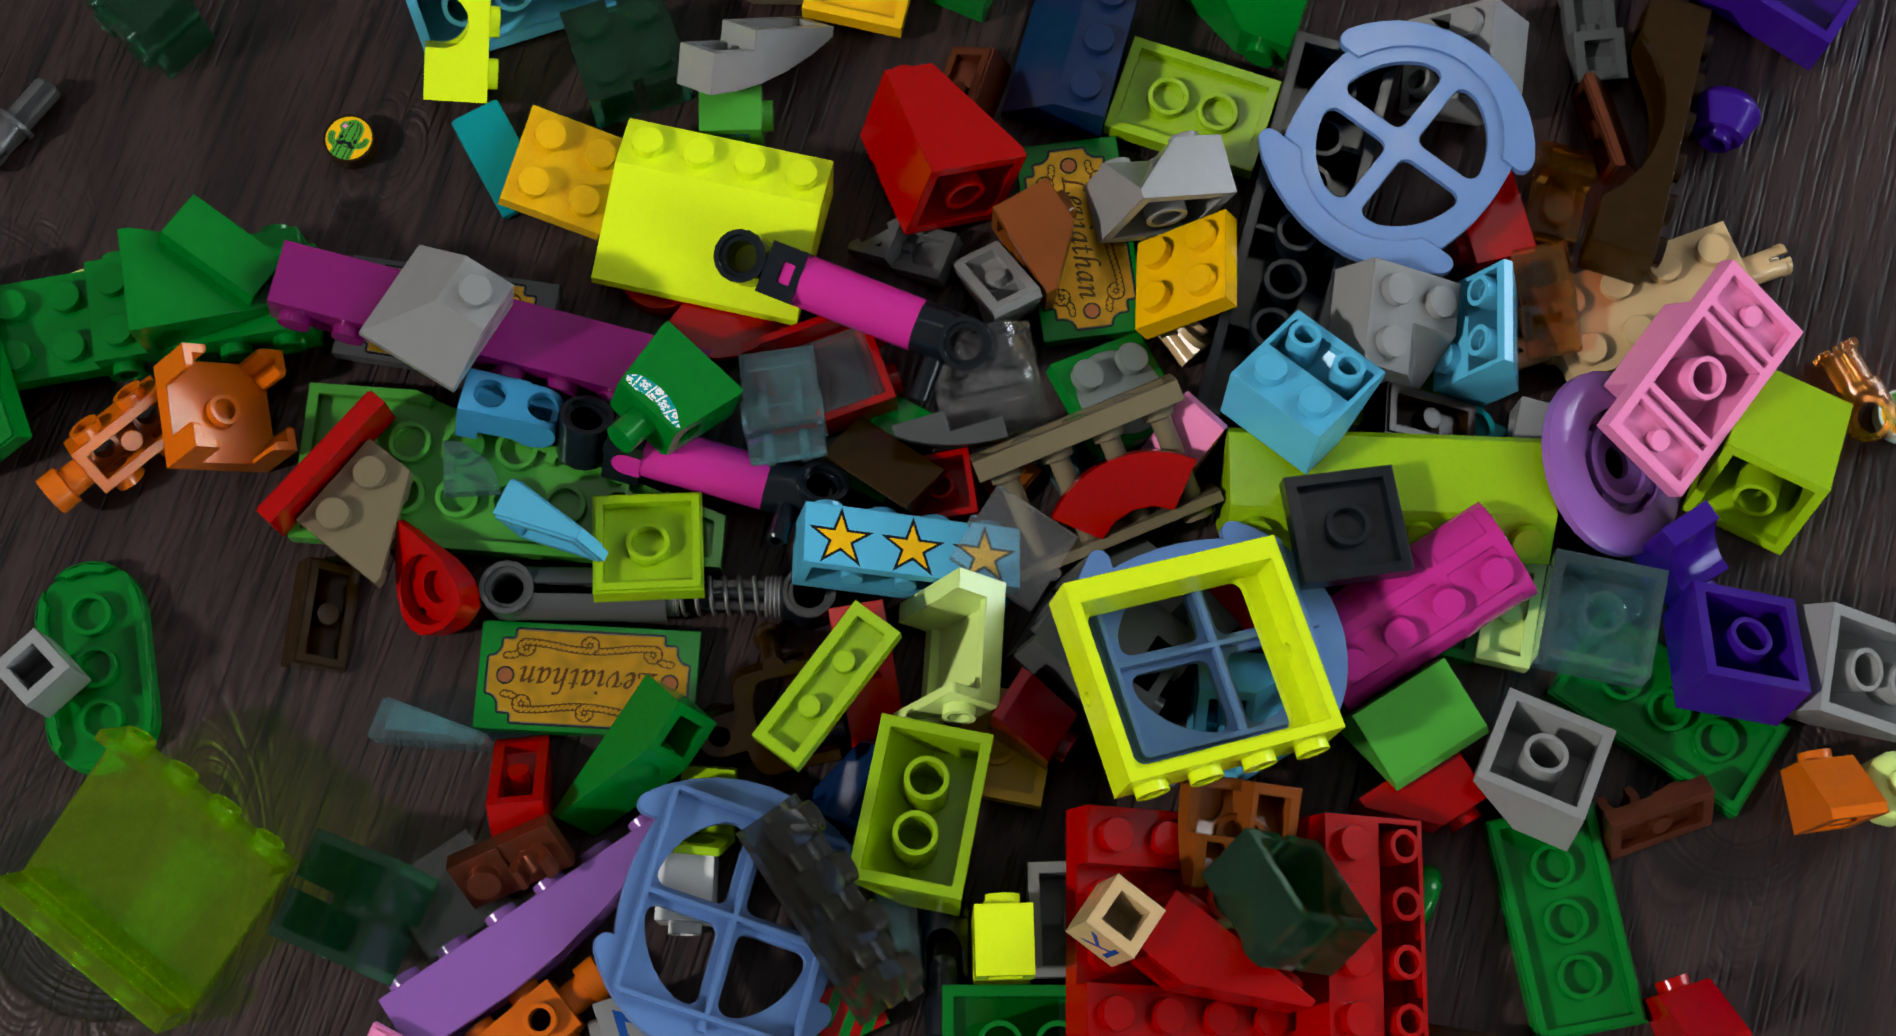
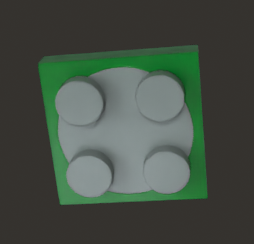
M1138 332L1055 362L1046 371V375L1068 414L1164 376L1143 337ZM1141 417L1122 425L1124 433L1120 436L1125 449L1129 450L1146 443L1154 430L1151 423H1144ZM1092 438L1084 441L1095 462L1106 459L1100 443L1094 444Z

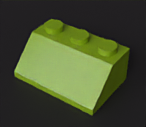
M882 713L849 863L847 880L902 905L959 916L994 735Z

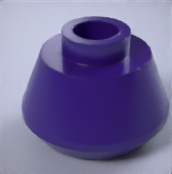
M1727 86L1709 87L1700 92L1697 100L1690 104V111L1696 112V120L1692 129L1693 136L1704 149L1714 153H1725L1740 147L1759 126L1762 118L1755 100L1750 95Z

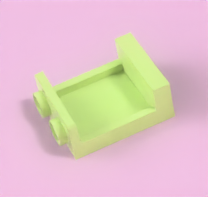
M959 567L900 603L899 623L925 631L926 639L921 698L894 712L893 715L958 728L964 724L973 723L976 718L998 706L1000 700L1006 597L1005 582Z

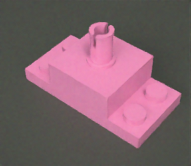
M1734 259L1720 261L1690 302L1665 304L1605 382L1603 386L1617 399L1596 426L1668 497H1682L1801 337L1803 331Z

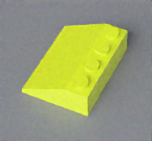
M629 118L615 160L591 275L592 283L782 324H797L801 313L800 308L755 291L756 287L741 286L721 276L715 267L714 250L717 242L724 234L732 230L744 229L762 236L772 245L774 240L816 257L833 197L834 161ZM753 245L743 246L735 256L736 268L741 273L750 270L756 263L757 254Z

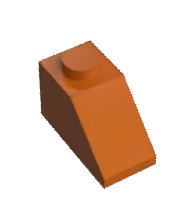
M1831 748L1805 751L1797 754L1798 762L1780 770L1794 835L1847 829L1889 813L1887 801L1854 755L1833 757Z

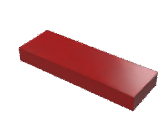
M367 391L257 507L256 511L283 537L298 522L296 519L369 438L375 441L396 419L385 401L373 391Z

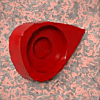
M403 519L398 520L395 541V571L397 597L403 619L409 628L419 635L446 636L466 628L481 608L480 592L473 575L457 557L439 546L422 531Z

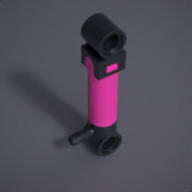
M736 229L729 231L719 239L715 246L713 255L715 267L721 276L741 286L756 287L755 291L923 356L909 393L910 398L924 404L929 403L943 365L962 372L977 373L991 366L997 357L999 345L996 334L990 326L977 318L815 257L774 240L772 245L768 240L750 230ZM753 245L757 254L756 263L750 270L741 273L736 268L735 256L743 246ZM965 331H977L982 341L980 352L972 359H961L956 352V340Z
M583 394L569 398L561 406L556 452L559 459L565 465L584 471L597 469L602 466L601 477L638 487L641 477L772 513L774 516L766 540L773 547L781 548L787 545L792 528L806 501L815 502L829 499L838 501L843 506L846 505L850 480L847 473L833 463L815 461L801 466L702 437L695 438L670 455L660 454L646 440L641 442L630 453H626L617 448L608 436L607 428L620 416L617 414L614 419V411L611 405L604 399L594 395Z

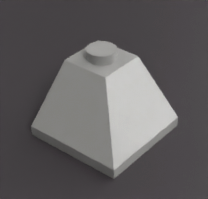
M419 245L360 329L359 336L454 393L512 307L514 284L466 255Z

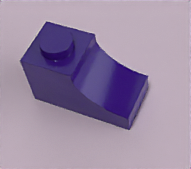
M1707 500L1662 528L1643 545L1644 553L1632 556L1668 607L1674 603L1693 580L1716 584L1714 579L1729 568L1719 552L1715 538V526L1719 516Z

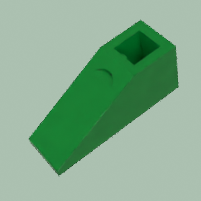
M646 674L552 814L593 836H597L635 808L637 800L642 794L667 784L685 771L717 722L684 694Z

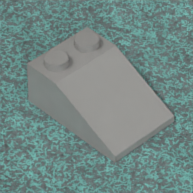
M1836 602L1795 605L1811 693L1787 717L1813 726L1896 743V624Z

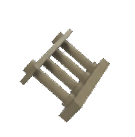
M1169 373L969 455L979 482L982 483L991 479L993 485H999L1017 530H1019V536L1028 555L1027 558L1019 561V579L1021 583L1031 579L1033 584L1036 585L1053 580L1063 573L1062 566L1082 559L1094 550H1104L1180 518L1183 519L1184 523L1203 519L1214 512L1212 505L1224 501L1221 490L1213 482L1199 487L1192 470L1175 510L1156 506L1132 510L1128 513V517L1114 522L1103 539L1076 529L1077 538L1048 549L1019 476L1023 474L1021 466L1041 459L1044 465H1050L1061 495H1063L1078 478L1070 459V455L1074 453L1072 445L1092 438L1094 444L1100 443L1106 460L1126 454L1127 451L1120 436L1124 433L1122 425L1141 417L1144 423H1151L1161 449L1186 454L1171 416L1175 412L1173 404L1185 400L1179 383L1173 375Z

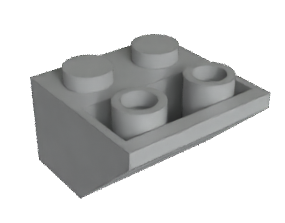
M1480 0L1409 19V21L1430 24L1449 30L1482 48L1504 68L1522 95L1529 22L1501 0ZM1404 65L1399 112L1401 114L1411 117L1439 83V76L1436 72L1424 66ZM1457 93L1452 96L1434 119L1474 126L1484 124L1477 104L1465 93Z

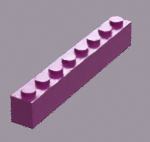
M284 240L267 298L270 315L277 318V323L285 328L299 332H308L310 327L332 332L331 336L340 342L361 346L364 344V341L368 340L359 336L360 329L401 270ZM513 299L512 307L471 368L545 386L560 394L563 399L587 394L602 398L610 404L620 379L654 335ZM698 347L705 355H707L710 358V349Z

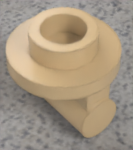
M1208 318L1158 335V337L1180 366L1186 368L1198 359L1202 351L1211 345L1212 336L1210 331L1212 330V324Z

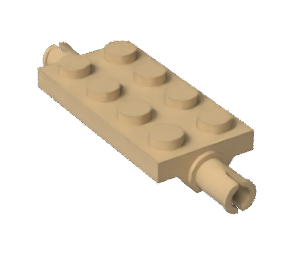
M1724 221L1668 240L1666 251L1657 269L1649 267L1639 285L1584 270L1533 288L1527 297L1535 312L1537 326L1533 328V333L1518 338V371L1544 362L1547 366L1554 365L1561 370L1566 382L1578 375L1592 371H1608L1613 373L1665 304L1690 302L1720 261L1734 259L1759 285L1782 276L1791 275L1793 272L1792 259L1789 256L1779 260L1780 255L1788 252L1786 247L1780 243L1742 258Z

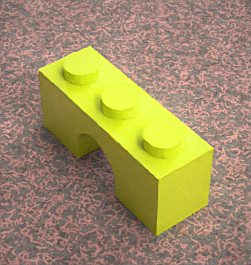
M457 0L463 5L468 15L467 24L462 33L448 41L425 40L423 100L487 104V90L498 89L499 59L489 58V37H500L501 7L491 6V0Z
M1019 893L985 894L983 904H974L971 916L972 985H1030L1031 979H1034L1036 975L1033 902L1020 903Z

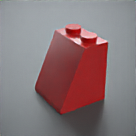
M933 63L914 66L899 65L892 69L884 70L860 133L861 140L904 235L991 220L993 206L1007 199L1027 157L1024 148Z

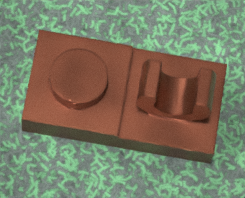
M1704 774L1684 782L1675 781L1669 783L1661 790L1653 792L1652 796L1640 799L1635 789L1630 786L1623 788L1624 806L1618 808L1610 806L1604 796L1597 797V818L1602 824V840L1610 861L1711 825L1715 790Z
M546 813L447 857L446 871L472 907L477 909L516 891L527 889L531 883L540 879L555 877L557 872L574 865L575 852L549 814Z

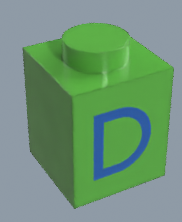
M761 84L736 92L716 95L699 92V133L765 146V132H774L773 100L763 99Z

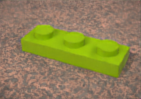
M855 600L752 733L753 738L796 771L800 772L901 640V632Z

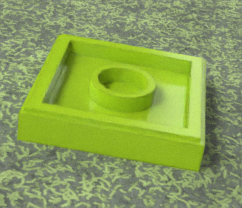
M702 492L592 496V536L602 543L603 547L609 552L604 562L593 561L594 603L705 598Z

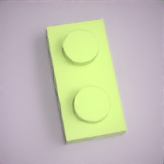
M1523 564L1533 580L1538 594L1527 601H1523L1479 629L1473 657L1474 663L1519 673H1526L1530 669L1546 565Z

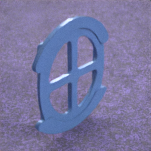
M1402 20L1378 21L1348 28L1342 33L1339 40V46L1345 54L1325 71L1307 93L1295 112L1285 136L1272 128H1266L1259 134L1258 147L1263 166L1273 188L1296 220L1321 243L1340 255L1355 262L1377 257L1437 277L1446 276L1453 267V260L1442 250L1460 237L1487 209L1510 171L1517 175H1525L1531 170L1535 162L1534 130L1528 108L1516 84L1504 68L1482 48L1454 32L1430 24ZM1394 65L1424 66L1433 70L1439 76L1437 86L1407 123L1400 127L1391 125L1348 93V85L1371 71ZM1457 93H1465L1474 100L1480 110L1485 126L1486 151L1484 162L1479 175L1472 179L1459 174L1424 149L1419 142V137L1452 96ZM1330 111L1340 113L1378 140L1383 146L1381 155L1345 197H1337L1325 187L1317 165V133L1322 117ZM1403 162L1413 165L1449 191L1455 198V205L1445 213L1428 221L1407 226L1379 225L1366 219L1362 213V208L1393 169Z
M1229 521L1219 530V538L1194 540L1161 547L1138 555L1113 568L1106 552L1094 550L1087 557L1077 580L1270 535L1246 524ZM1275 536L1340 710L1347 686L1348 652L1339 615L1325 588L1300 590L1293 552L1283 545L1279 537ZM1203 590L1182 595L1195 634L1194 641L1137 655H1127L1121 650L1118 642L1119 626L1126 608L1092 616L1088 620L1133 756L1139 763L1149 764L1285 729L1289 725L1284 706L1273 716L1262 722H1253L1247 718L1228 665V658L1233 654L1262 648L1255 628L1229 634L1218 631L1214 625ZM1190 664L1203 665L1208 671L1225 720L1224 730L1221 732H1203L1188 729L1167 721L1149 709L1138 698L1133 688V679ZM1177 783L1170 784V788L1175 786Z
M720 777L688 779L665 784L642 794L637 800V810L640 814L655 820L642 839L630 864L617 907L614 932L601 933L593 941L592 951L597 969L614 1003L625 1017L645 1036H816L828 1025L832 1017L829 1006L819 1001L830 978L838 953L845 914L846 885L856 888L860 887L847 880L853 846L829 821L800 800L770 786L747 780ZM720 824L734 825L741 829L744 835L743 843L727 898L723 903H714L666 887L659 881L658 871L667 856L692 834ZM768 839H775L785 844L796 856L807 875L815 906V926L810 933H803L755 917L748 911V898L764 843ZM650 907H660L708 923L714 928L715 939L700 991L694 1003L687 1004L674 998L665 988L653 968L645 937V914ZM739 937H750L800 955L803 960L802 972L788 992L769 1008L757 1014L739 1019L726 1017L719 1011V999L735 943Z

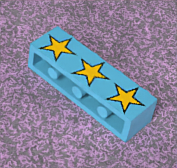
M824 499L815 502L806 501L794 525L792 584L908 599L961 567L1005 582V608L1019 590V530L1002 528L995 522L980 521L973 524L950 521L947 517L939 514L913 516L898 514L893 509L887 507L854 508L843 506L835 500Z

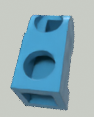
M470 368L467 372L457 406L455 435L477 439L479 432L513 439L529 447H548L556 440L560 410L564 404V399L554 390L534 385L529 381Z

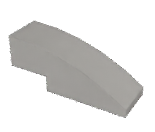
M801 16L723 19L721 40L680 42L677 84L708 95L736 92L762 84L789 71L815 53L833 37L834 27Z

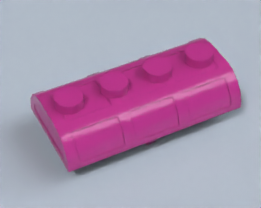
M1479 502L1410 545L1415 570L1409 577L1348 584L1330 596L1342 624L1348 652V676L1343 704L1349 712L1360 707L1362 703L1406 675H1410L1420 669L1422 665L1458 642L1472 636L1479 629L1518 604L1538 594L1533 580L1493 517Z

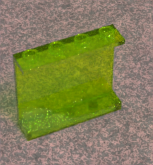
M132 725L100 729L94 739L107 750L23 871L0 875V906L155 1034L185 1023L292 871L297 861L284 851L285 844L278 836L266 829L255 828L240 816L242 810L234 801L221 794H212L198 783L199 775L194 769L181 761L168 759L155 748L156 740L146 731Z

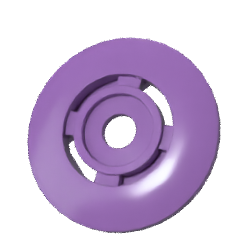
M1592 371L1567 381L1556 392L1549 404L1543 423L1541 441L1545 477L1559 512L1578 537L1595 550L1616 557L1635 556L1644 553L1643 545L1662 528L1675 520L1680 497H1668L1596 426L1617 398L1603 386L1612 375V372ZM1608 448L1614 449L1621 458L1623 470L1619 479L1613 477L1607 469L1605 455Z

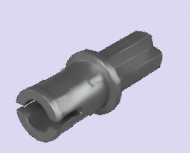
M42 77L35 79L7 111L0 108V166L26 137L30 140L34 137L30 130L60 98L58 89Z

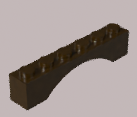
M1648 0L1635 25L1627 63L1638 80L1647 105L1650 129L1647 155L1643 166L1622 185L1602 196L1586 225L1577 267L1635 285H1639L1649 267L1656 269L1659 267L1668 243V238L1660 236L1662 226L1669 224L1678 199L1677 195L1670 193L1672 183L1677 184L1687 160V154L1680 152L1681 143H1686L1689 139L1696 120V112L1689 111L1691 102L1697 100L1706 76L1705 72L1698 69L1700 62L1704 63L1707 59L1714 41L1715 33L1707 31L1712 9L1682 0Z

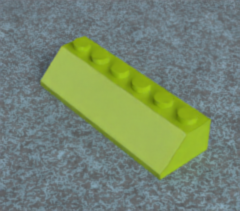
M1228 427L1226 430L1220 490L1224 501L1218 503L1216 519L1218 534L1226 522L1237 521L1254 527L1268 535L1279 537L1283 545L1292 551L1279 484L1285 477L1305 474L1243 428ZM1347 431L1340 442L1307 474L1392 464L1409 545L1479 502L1498 524L1522 564L1549 565L1558 512L1545 477L1542 461V438Z

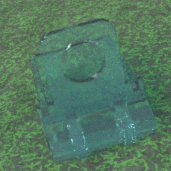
M807 345L738 355L741 387L744 389L742 393L743 402H740L742 425L748 445L751 466L768 465V467L777 466V463L808 462L818 457L828 456L826 436H829L825 420L822 392L820 391L814 346Z

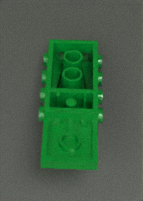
M272 224L261 228L258 233L250 234L278 255L281 254L284 240L317 248L314 242L308 243L297 226L290 227L285 224ZM130 227L117 229L119 251L106 253L99 260L84 262V271L0 285V337L18 391L102 376H109L114 382L141 380L149 375L153 376V367L181 343L205 344L206 351L194 361L240 363L257 349L283 350V354H293L305 349L325 346L323 330L310 327L308 332L294 331L277 323V318L271 317L267 298L273 278L249 306L159 242L160 231Z

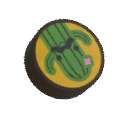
M347 114L335 118L328 124L323 134V145L330 159L336 165L345 169H358L370 163L378 151V138L373 127L365 118L354 114Z

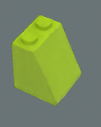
M1775 370L1691 483L1681 510L1688 512L1707 500L1719 516L1716 523L1717 527L1781 555L1831 491L1853 404Z

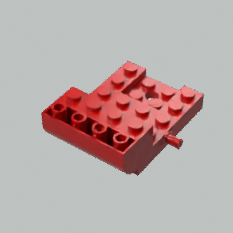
M1091 804L1066 810V929L1096 885L1118 873L1154 901L1175 890H1178L1180 893L1188 892L1204 901L1211 909L1209 916L1223 927L1238 930L1248 936L1257 946L1256 953L1272 966L1280 965L1297 975L1303 982L1301 989L1316 1000L1312 1008L1287 1014L1165 991L1129 961L1111 967L1066 932V1036H1429L1421 821L1336 813H1320L1299 818L1294 847L1275 855L1265 853L1259 856L1253 865L1239 871L1226 870L1206 879L1207 885L1197 888L1183 885L1178 845V812Z

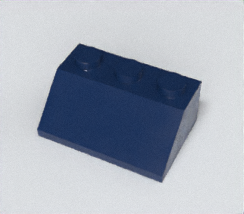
M1034 0L1001 117L1084 139L1101 138L1139 0Z

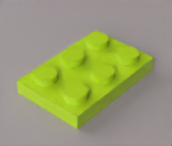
M1135 36L1104 124L1103 134L1116 136L1117 139L1159 152L1168 144V140L1172 136L1180 132L1197 131L1199 135L1221 134L1232 175L1250 180L1259 153L1258 137L1261 131L1268 126L1282 81Z

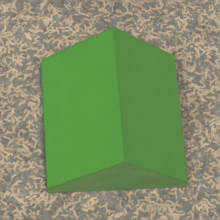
M1445 658L1422 665L1420 669L1398 680L1362 703L1360 707L1344 714L1342 718L1346 727L1340 731L1397 791L1489 733L1487 724Z

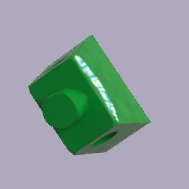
M667 321L657 331L617 384L610 405L620 417L607 428V433L613 444L623 452L630 453L641 442L646 440L660 454L670 455L729 418L744 389L671 322Z

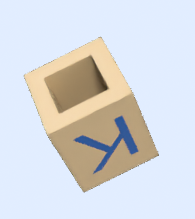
M1118 873L1096 885L1065 932L1109 966L1114 967L1135 958L1166 910Z

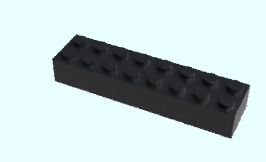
M1297 31L1270 128L1285 136L1295 112L1307 93L1325 71L1345 54L1339 46V41ZM1397 65L1380 68L1359 77L1348 85V93L1383 118ZM1336 111L1327 112L1322 117L1316 139V159L1325 187L1333 195L1345 197L1371 167L1377 140ZM1262 160L1260 161L1237 246V307L1218 315L1196 398L1226 423L1228 427L1234 428L1242 427L1220 411L1231 372L1298 309L1328 330L1335 269L1344 267L1347 259L1321 243L1296 220L1273 188ZM1226 430L1219 440L1225 441Z

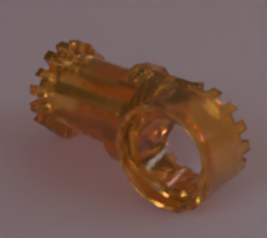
M1852 337L1844 342H1840L1838 344L1839 349H1837L1836 345L1832 346L1833 353L1830 350H1826L1819 354L1813 360V363L1817 368L1825 370L1839 393L1837 397L1853 404L1847 432L1852 438L1861 442L1879 441L1888 438L1896 431V403L1883 384L1884 382L1879 375H1872L1857 350L1860 345L1858 339ZM1868 402L1879 405L1885 414L1883 427L1875 433L1865 431L1858 422V412Z

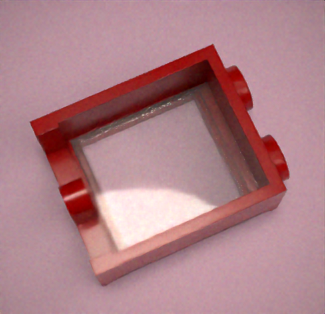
M817 316L740 343L778 455L793 447L845 430L860 416L871 421L874 417L898 410L896 395L904 393V389L895 364L885 365L879 348L886 346L885 341Z

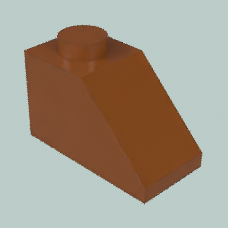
M1048 177L993 206L991 223L992 229L1004 248L1040 287L1042 298L1039 304L1044 312L1054 307L1072 240L1074 219L1077 217L1075 207L1069 196L1063 190L1056 192Z

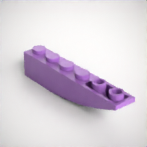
M642 814L629 823L630 833L613 844L609 839L595 844L581 855L580 858L584 863L567 875L559 871L555 877L550 879L546 877L533 887V891L536 894L534 897L516 907L514 902L502 906L485 919L487 928L468 939L466 934L452 939L436 952L439 960L421 972L415 966L391 980L387 985L391 992L378 999L397 1032L403 1036H463L487 1016H493L510 1004L508 1000L527 982L533 979L539 982L558 967L618 907L622 887L630 864L642 839L655 819Z

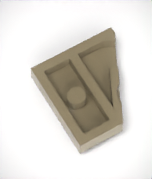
M369 438L296 520L380 589L386 581L388 573L385 567L392 542L396 541L397 521L401 520V509L403 504L408 501L414 475L408 468Z

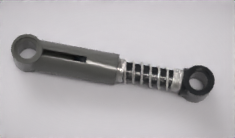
M509 560L500 561L488 567L481 576L479 584L480 597L492 615L499 621L528 622L529 620L669 622L671 615L679 617L681 612L685 617L689 616L691 612H697L699 617H703L705 612H712L714 617H718L720 612H726L730 618L734 616L735 612H741L745 618L750 613H757L759 618H762L764 614L767 618L769 616L771 618L779 616L782 618V621H792L800 628L812 630L822 628L830 623L828 609L838 607L837 591L819 588L825 594V598L820 605L814 608H805L797 604L795 601L797 594L809 586L792 584V571L790 573H783V577H778L777 575L775 577L773 575L771 577L767 576L765 581L756 580L754 575L751 577V580H742L740 575L737 576L736 580H727L725 575L722 576L721 580H712V577L708 575L707 580H705V598L594 603L593 567H526L519 562ZM509 583H520L523 585V593L517 601L510 604L498 602L499 592L504 586Z

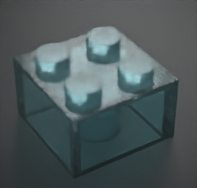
M1557 548L1550 558L1546 569L1530 667L1639 690L1651 678L1669 570Z

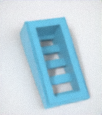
M511 479L508 482L493 511L496 519L520 538L596 562L605 561L609 552L603 547L602 543L523 482Z

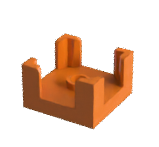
M196 343L179 344L153 367L167 469L268 473L298 451L293 427L285 428L274 437L272 432L267 390L286 374L283 350L257 349L239 364L194 361L206 351V345Z

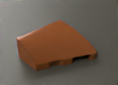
M1223 777L1213 783L1200 787H1191L1189 780L1180 782L1178 845L1183 885L1201 888L1207 885L1206 879L1226 870H1242L1253 865L1256 859L1265 853L1275 855L1294 847L1303 789Z

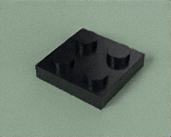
M1392 464L1285 477L1282 479L1279 488L1300 590L1409 577L1413 573L1415 568Z

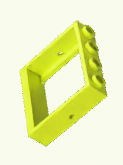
M1274 535L1066 582L1060 586L1049 602L1114 799L1134 794L1136 801L1150 800L1171 790L1170 784L1189 780L1191 787L1204 786L1225 776L1224 770L1242 766L1244 773L1257 772L1278 762L1276 757L1293 752L1297 760L1314 757L1329 750L1330 745L1328 742L1346 727ZM1227 584L1238 586L1244 596L1289 720L1288 727L1149 764L1139 763L1133 756L1088 624L1089 618Z

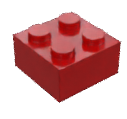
M969 447L923 455L947 472L918 516L939 514L947 517L950 521L957 522L984 519L977 474L969 456L973 453Z

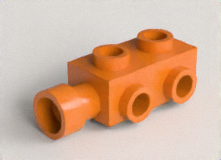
M150 375L141 382L135 380L122 387L114 396V403L99 415H88L76 423L69 432L70 437L63 442L73 459L59 470L52 467L35 481L43 493L63 514H66L82 501L80 495L95 483L105 494L114 487L119 491L127 490L143 477L145 469L142 465L158 453L165 457L156 383ZM154 405L153 413L149 417H138L145 410ZM108 439H111L108 449L102 452L94 451Z
M590 955L572 970L574 976L560 988L553 980L546 979L539 984L536 979H533L518 989L508 1000L513 1006L496 1021L491 1016H487L468 1030L464 1036H580L578 1033L588 1026L580 1014L595 1002L609 999L611 996L602 981L595 959ZM539 1009L547 1010L551 1017L550 1025L543 1031H537L532 1025L533 1014Z

